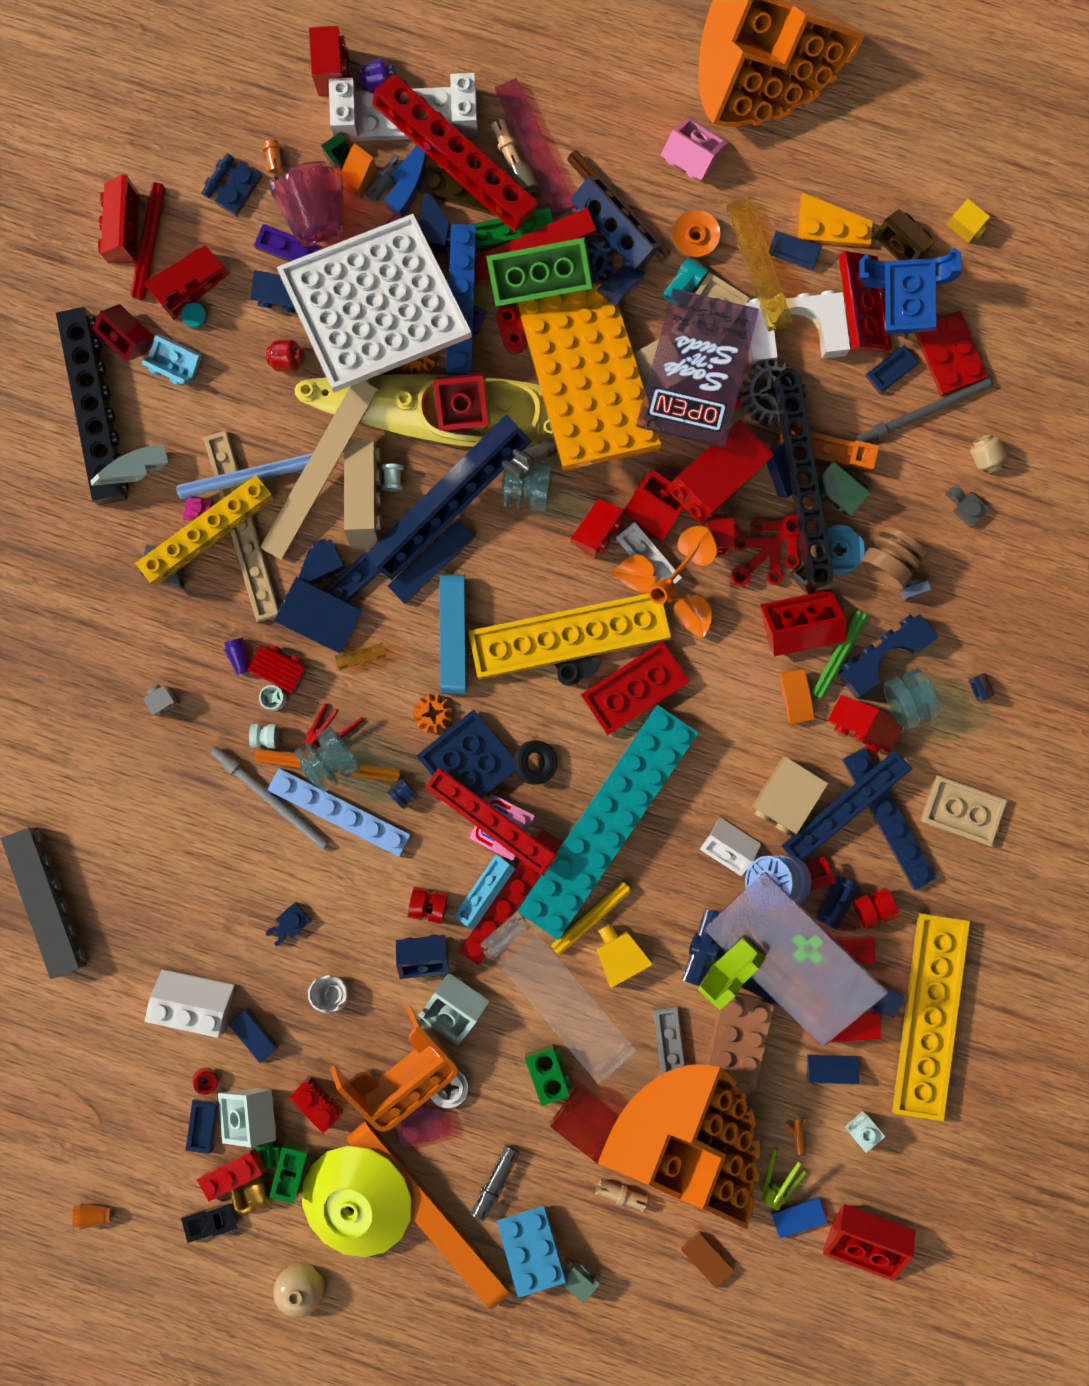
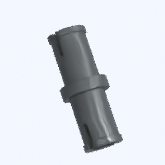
M396 154L393 155L382 171L379 170L377 172L376 179L364 192L374 202L378 201L388 186L391 187L394 184L392 174L403 162L402 159H398L399 156Z

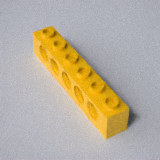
M257 475L253 476L135 562L136 566L155 588L273 501L271 493Z

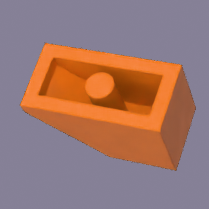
M355 143L351 147L340 173V178L343 184L342 188L349 195L354 196L355 194L362 199L365 195V190L376 179L378 171L374 158Z

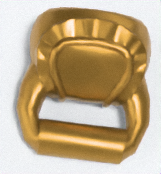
M261 1175L243 1184V1191L245 1192L246 1203L248 1204L245 1208L239 1187L229 1191L233 1209L237 1213L242 1214L252 1213L257 1209H265L271 1205L273 1199L269 1197L271 1185L265 1175Z

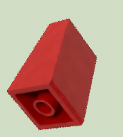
M738 420L684 469L669 485L667 490L692 517L702 524L747 485L774 454L741 420Z

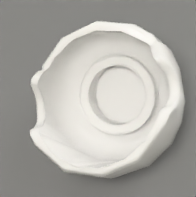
M332 975L315 979L308 990V1000L312 1007L326 1014L341 1010L349 998L348 987L344 981Z

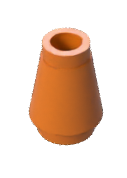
M83 1203L80 1206H74L73 1227H79L80 1230L110 1223L111 1207L106 1208Z

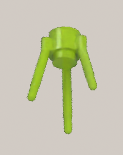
M774 1148L765 1182L760 1191L764 1193L762 1201L775 1210H780L782 1204L786 1203L788 1197L801 1183L807 1172L803 1171L790 1185L802 1166V1162L799 1161L782 1186L776 1183L770 1186L778 1149Z

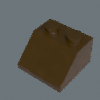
M900 209L884 220L875 236V239L897 260L921 259L934 244L930 233L925 229L919 228L914 223L912 216Z

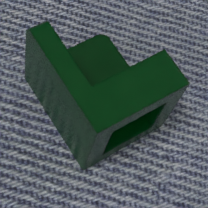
M341 132L321 145L324 156L339 176L350 152L347 140Z

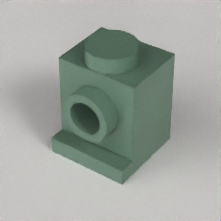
M569 1260L563 1266L568 1282L562 1285L584 1304L600 1285V1277L596 1273L592 1277V1272L583 1263L578 1265L574 1260L572 1262Z

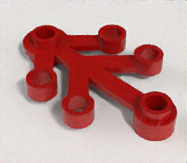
M795 514L785 516L782 521L754 519L751 522L749 528L753 534H760L763 530L780 531L774 538H746L742 535L738 536V539L744 541V546L738 547L735 540L734 549L736 551H743L745 548L763 549L744 567L739 566L732 571L730 579L735 586L743 587L747 585L751 579V573L769 555L770 572L767 575V582L772 586L778 585L782 581L780 545L786 539L788 555L784 558V565L789 569H793L799 564L800 559L797 555L799 531ZM756 522L760 523L762 526L761 530H755L753 524ZM789 523L795 524L796 530L790 531L787 525ZM788 557L795 558L796 564L790 565L787 561ZM736 574H743L744 581H737ZM777 574L779 580L777 582L771 581L770 575Z

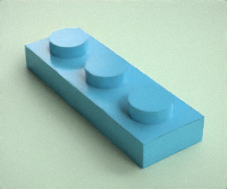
M495 854L454 916L468 928L474 930L515 870V867Z

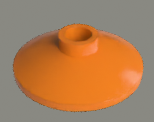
M690 210L680 215L675 221L672 239L676 248L682 254L688 257L700 258L707 256L717 247L720 240V227L717 220L708 212ZM698 234L700 239L693 240L691 235Z

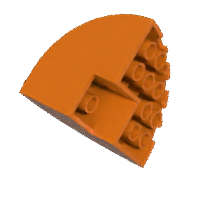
M712 0L702 35L698 69L701 101L708 118L713 124L740 127V125L746 124L758 126L761 125V122L771 119L776 121L792 114V110L802 104L806 106L821 95L820 91L830 82L833 83L838 78L836 76L845 63H850L858 51L865 34L835 15L805 0Z
M703 1064L675 1068L649 1082L630 1100L616 1120L602 1150L598 1164L695 1208L747 1229L756 1197L752 1196L754 1181H759L756 1159L760 1158L759 1139L755 1138L754 1127L757 1126L753 1110L747 1107L745 1092L738 1089L736 1086L737 1081L722 1068Z

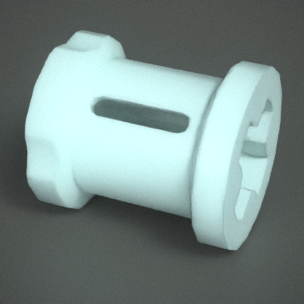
M383 464L381 469L384 471V485L381 486V490L386 492L403 491V486H401L403 465Z

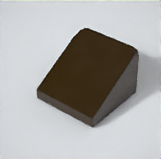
M804 561L789 573V576L806 594H811L817 589L811 587L807 582ZM816 570L815 579L823 583L825 580L824 573L821 570Z

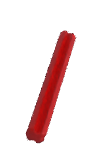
M157 182L151 184L130 292L131 297L137 300L145 298L146 286L143 283L149 277L165 194V186Z

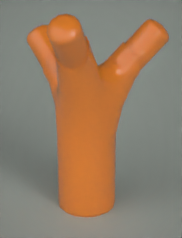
M796 1118L795 1127L791 1126L788 1122L784 1125L793 1136L796 1154L805 1153L804 1128L808 1121L807 1118H803L801 1123L800 1119Z

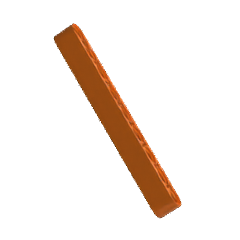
M367 1120L346 1137L350 1146L374 1150L390 1159L402 1173L412 1197L411 1218L488 1308L492 1310L512 1292L503 1277L383 1136Z

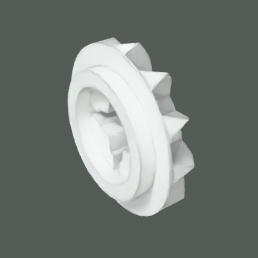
M458 1069L456 1077L450 1083L459 1087L451 1090L450 1098H448L445 1089H441L431 1097L432 1101L438 1106L453 1108L461 1104L466 1098L468 1083L465 1075Z

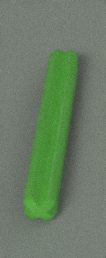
M855 612L846 629V642L838 643L812 690V695L823 699L826 696L868 619V615L864 612Z

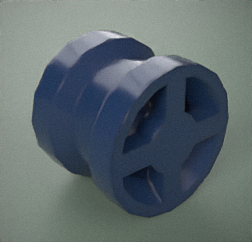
M402 778L394 789L391 788L388 791V794L403 809L408 806V802L411 799L418 797V794Z

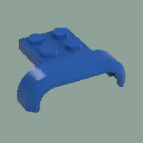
M951 248L950 253L943 257L885 262L875 261L870 258L869 254L864 255L860 259V282L871 288L885 289L886 334L936 331V285L949 283L960 277L961 252L956 248Z

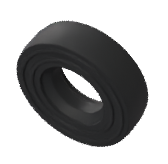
M540 740L527 741L515 752L513 759L514 770L517 776L525 783L531 785L543 784L549 781L556 772V753L546 742ZM532 753L539 754L543 759V766L538 772L532 771L528 766V758Z

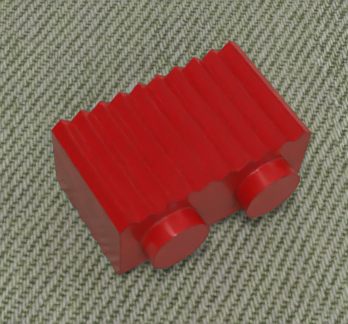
M269 643L268 647L261 644L248 671L295 694L308 669L303 666L304 660L292 654L290 658L281 654L283 650Z
M308 1077L288 1098L324 1134L340 1118L343 1109H340V1105H336V1102H333V1098H329L326 1091H322V1087H319V1084H315L316 1080Z

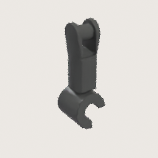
M547 435L539 442L524 449L523 452L519 449H514V459L510 462L507 460L503 461L502 466L519 479H525L534 465L557 454L554 436Z

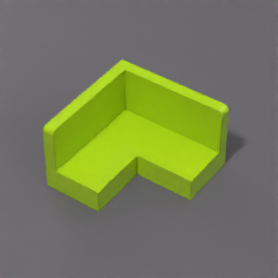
M742 937L712 965L699 985L698 990L716 1008L721 1010L737 995L743 983L760 969L766 957L745 937Z

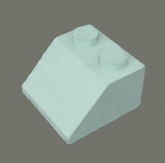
M449 973L419 1016L431 1028L459 1046L477 1022L489 1000Z
M254 1088L218 1093L223 1144L254 1147L276 1140V1123L273 1112L274 1099L271 1089Z

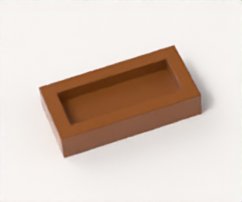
M700 1231L681 1247V1251L715 1288H718L734 1272L731 1265Z

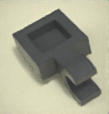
M958 485L951 487L945 493L957 505L953 512L969 527H973L989 510L972 492L965 496L964 491Z

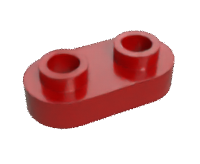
M504 305L496 313V323L502 343L507 352L519 354L527 345L521 317L517 308L512 305ZM505 314L512 315L510 320H506L503 317ZM513 336H517L519 341L513 343L510 339Z

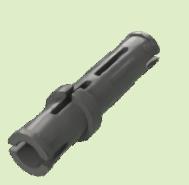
M505 1144L485 1186L479 1190L478 1200L470 1212L478 1220L484 1221L493 1202L497 1201L500 1188L520 1153L512 1146Z

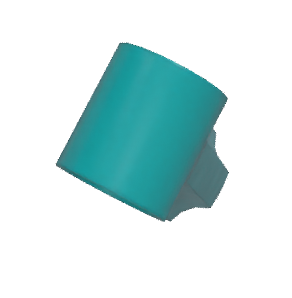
M689 256L679 268L678 275L663 292V296L671 305L677 307L685 301L694 288L697 289L701 285L709 270Z

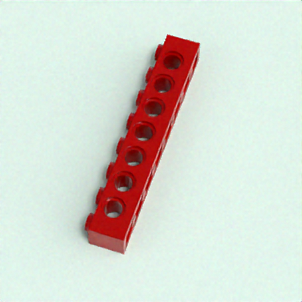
M393 74L374 90L372 105L513 232L520 229L534 216L538 204L534 196L517 184L512 176H508L494 160L489 159L458 128L452 126L443 114L433 109L424 97L414 92L406 81Z

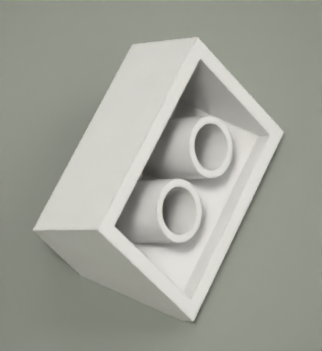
M162 969L151 993L144 1022L218 1038L225 1032L235 984Z

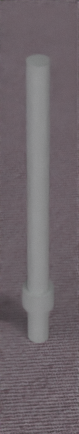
M218 747L212 750L210 754L224 765V769L229 774L237 776L321 850L325 848L328 842L241 768V763L234 757L230 758Z

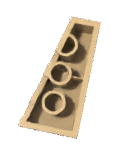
M374 439L350 440L344 450V531L350 550L371 549L379 541L381 516L378 515V507H381V495L378 492L377 485H381L380 470H377V463L381 462L380 448L375 447Z

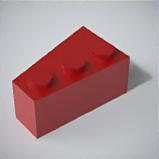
M204 245L143 284L169 316L175 320L181 315L183 308L187 304L195 303L229 274L209 248Z

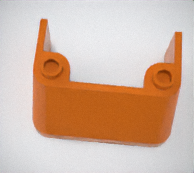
M410 1005L406 1007V1010L414 1026L409 1035V1041L414 1050L377 1080L367 1072L358 1073L348 1080L334 1065L330 1067L337 1090L378 1131H388L395 1127L454 1080L457 1075V1067L433 1030Z

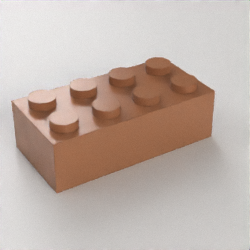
M737 993L721 1010L717 1008L705 1065L720 1067L729 1073L737 1081L736 1086L738 1089L745 1092L747 1096L745 1099L746 1103L752 1104L774 1004L768 1000Z

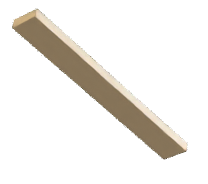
M366 381L350 386L260 548L280 560L284 558L379 389Z
M227 431L203 437L214 476L239 471ZM241 485L218 490L221 500ZM250 517L232 530L231 536L255 619L259 623L275 618L279 606L262 548H260L261 544L253 517Z

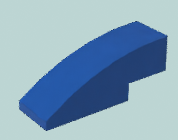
M417 145L392 174L396 186L384 199L387 209L400 219L407 213L418 194L427 163V154Z

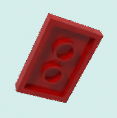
M961 310L936 319V331L914 332L940 396L985 380L988 377Z

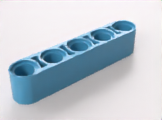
M465 574L440 575L441 694H466Z

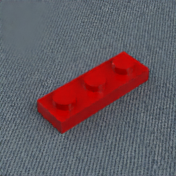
M254 1148L202 1175L197 1179V1182L208 1202L263 1175L268 1170Z

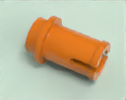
M278 140L265 141L263 151L266 152L268 172L275 173L274 163L277 173L283 172L280 154L282 146Z

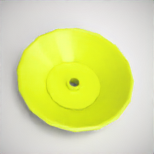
M344 1146L327 1151L311 1165L303 1182L302 1206L309 1226L324 1244L344 1255L369 1257L386 1252L402 1239L411 1221L412 1197L404 1176L390 1159L370 1148ZM348 1206L353 1208L354 1212H351L348 1209Z

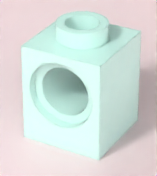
M863 1111L844 1126L865 1153L885 1137Z

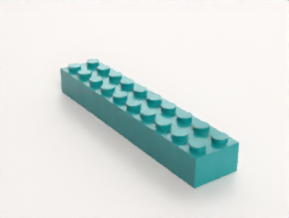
M659 705L655 706L556 852L558 857L546 874L539 877L518 908L517 912L557 940L560 939L698 732Z

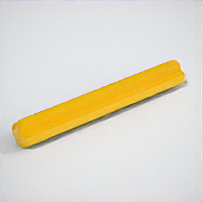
M621 882L563 933L559 940L554 941L551 945L553 950L559 955L562 954L631 893V888L625 882Z

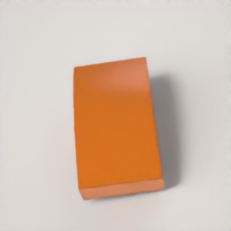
M804 668L780 672L781 692L785 698L788 722L795 724L814 720L812 700Z

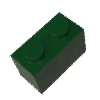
M836 459L818 479L820 495L825 499L830 497L836 503L834 505L835 508L844 515L848 513L852 516L873 491Z

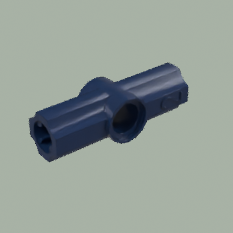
M705 908L698 932L695 933L689 948L690 956L682 977L683 981L699 986L707 975L710 963L714 961L720 942L718 940L726 915Z

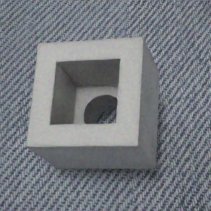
M165 685L154 686L147 691L148 695L142 698L154 716H161L180 704L170 687Z

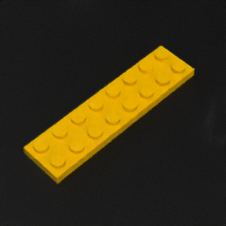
M649 593L468 631L478 680L671 639L664 605L654 603L650 599Z
M918 913L892 1107L894 1114L944 1121L970 924L968 920Z

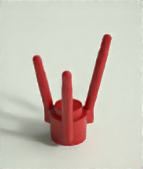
M324 703L312 727L306 733L307 737L303 743L317 754L322 749L327 752L335 742L362 723L364 718L360 717L332 739L326 741L329 736L324 732L334 720L339 710L335 709L319 729L317 727L328 708V704Z

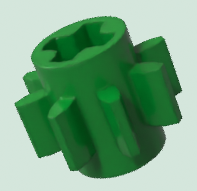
M274 1141L255 1146L266 1169L275 1167L276 1160L280 1158L281 1145L274 1146Z

